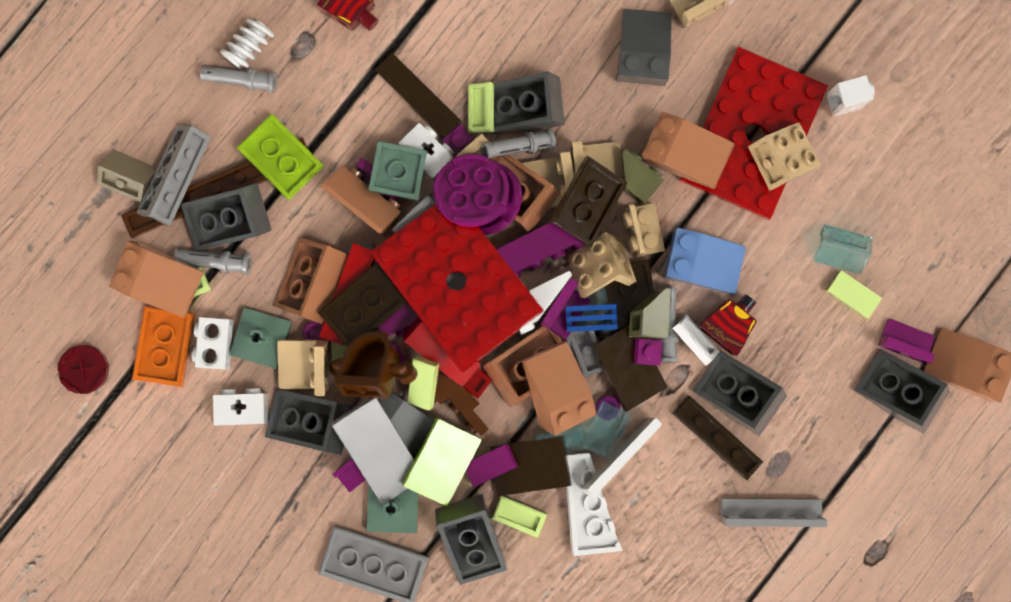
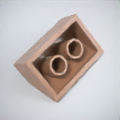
M342 166L323 182L321 187L384 237L388 235L404 215L399 211L402 206L391 197L385 200L380 196V193L368 191L369 185L360 180L363 175L353 167L348 170Z
M299 237L274 307L324 324L325 320L318 312L332 301L349 254Z

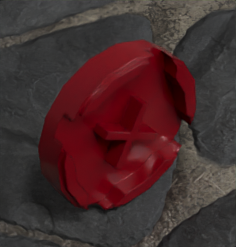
M78 345L69 348L61 356L58 363L60 382L67 390L76 394H89L99 390L105 384L109 375V363L106 356L98 348L91 345Z

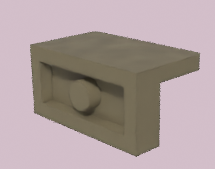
M112 150L98 165L97 184L141 203L148 183L157 168Z

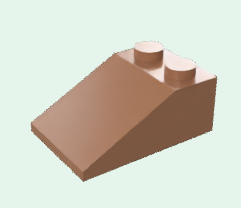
M662 111L642 153V157L650 166L715 189L735 144L683 118Z
M504 155L489 158L491 161L507 166L518 177L522 188V203L513 222L530 233L560 194L550 182L512 156Z
M127 241L109 287L133 299L178 316L186 317L204 271L144 242Z
M544 326L483 365V368L509 407H513L531 396L522 360L562 342L558 335Z
M940 328L930 351L935 354L931 364H925L923 371L989 402L1001 403L1011 379V352Z
M562 341L522 360L541 428L556 436L597 415L592 393L567 341Z

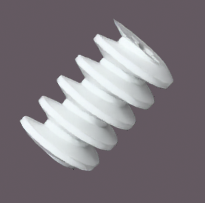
M253 17L255 21L246 19L245 22L249 28L243 26L239 28L242 36L233 35L236 44L229 41L226 43L230 51L224 49L220 51L239 70H241L240 66L249 67L246 58L256 59L252 53L253 50L262 52L258 44H268L265 39L266 35L274 37L271 30L255 17Z

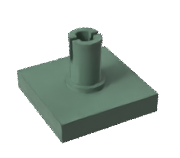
M378 141L368 191L418 201L427 151Z
M243 308L229 355L278 369L277 342L288 339L293 322Z
M368 484L367 532L417 533L419 493L406 489L382 505Z

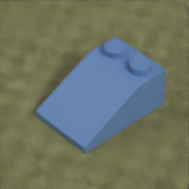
M676 228L673 231L663 279L735 295L746 246L703 233Z

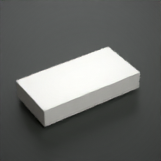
M684 316L673 327V330L705 366L719 353L715 345L689 316Z

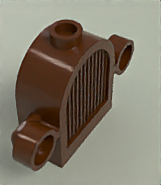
M380 330L367 332L356 337L346 348L343 358L334 359L329 366L330 373L335 377L333 384L344 396L389 399L396 377L403 384L412 383L417 377V369L409 361L400 363V355L387 339L388 334Z

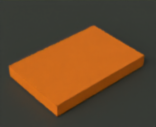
M144 306L132 380L183 387L195 314L187 313L186 317H181L160 308Z

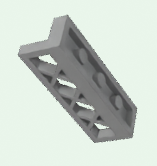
M176 126L136 212L137 214L153 218L164 225L171 226L209 143L210 136L193 126Z
M721 498V523L725 526L827 527V519L822 517V499Z

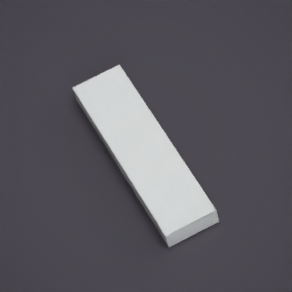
M648 417L581 489L587 495L595 496L661 427L662 423L657 418Z

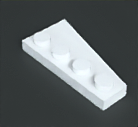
M590 453L567 455L572 483L571 486L566 487L572 555L580 556L622 551L615 533L613 521L607 509L605 497H603L601 490L595 496H590L581 489L596 473Z

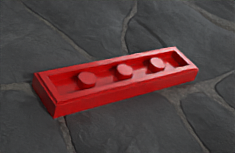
M353 243L333 299L373 266L375 259L370 253L371 249ZM324 321L319 337L344 345V342Z

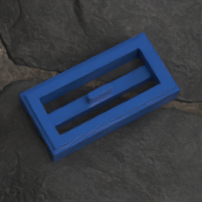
M616 304L566 307L567 332L617 329ZM611 310L609 315L571 316V312ZM612 320L611 325L572 326L573 321Z

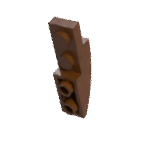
M438 372L434 403L438 401L441 405L449 398L451 401L449 407L457 416L462 414L467 419L465 425L472 434L475 435L478 432L482 436L489 428L473 411L480 403L471 393L451 378Z

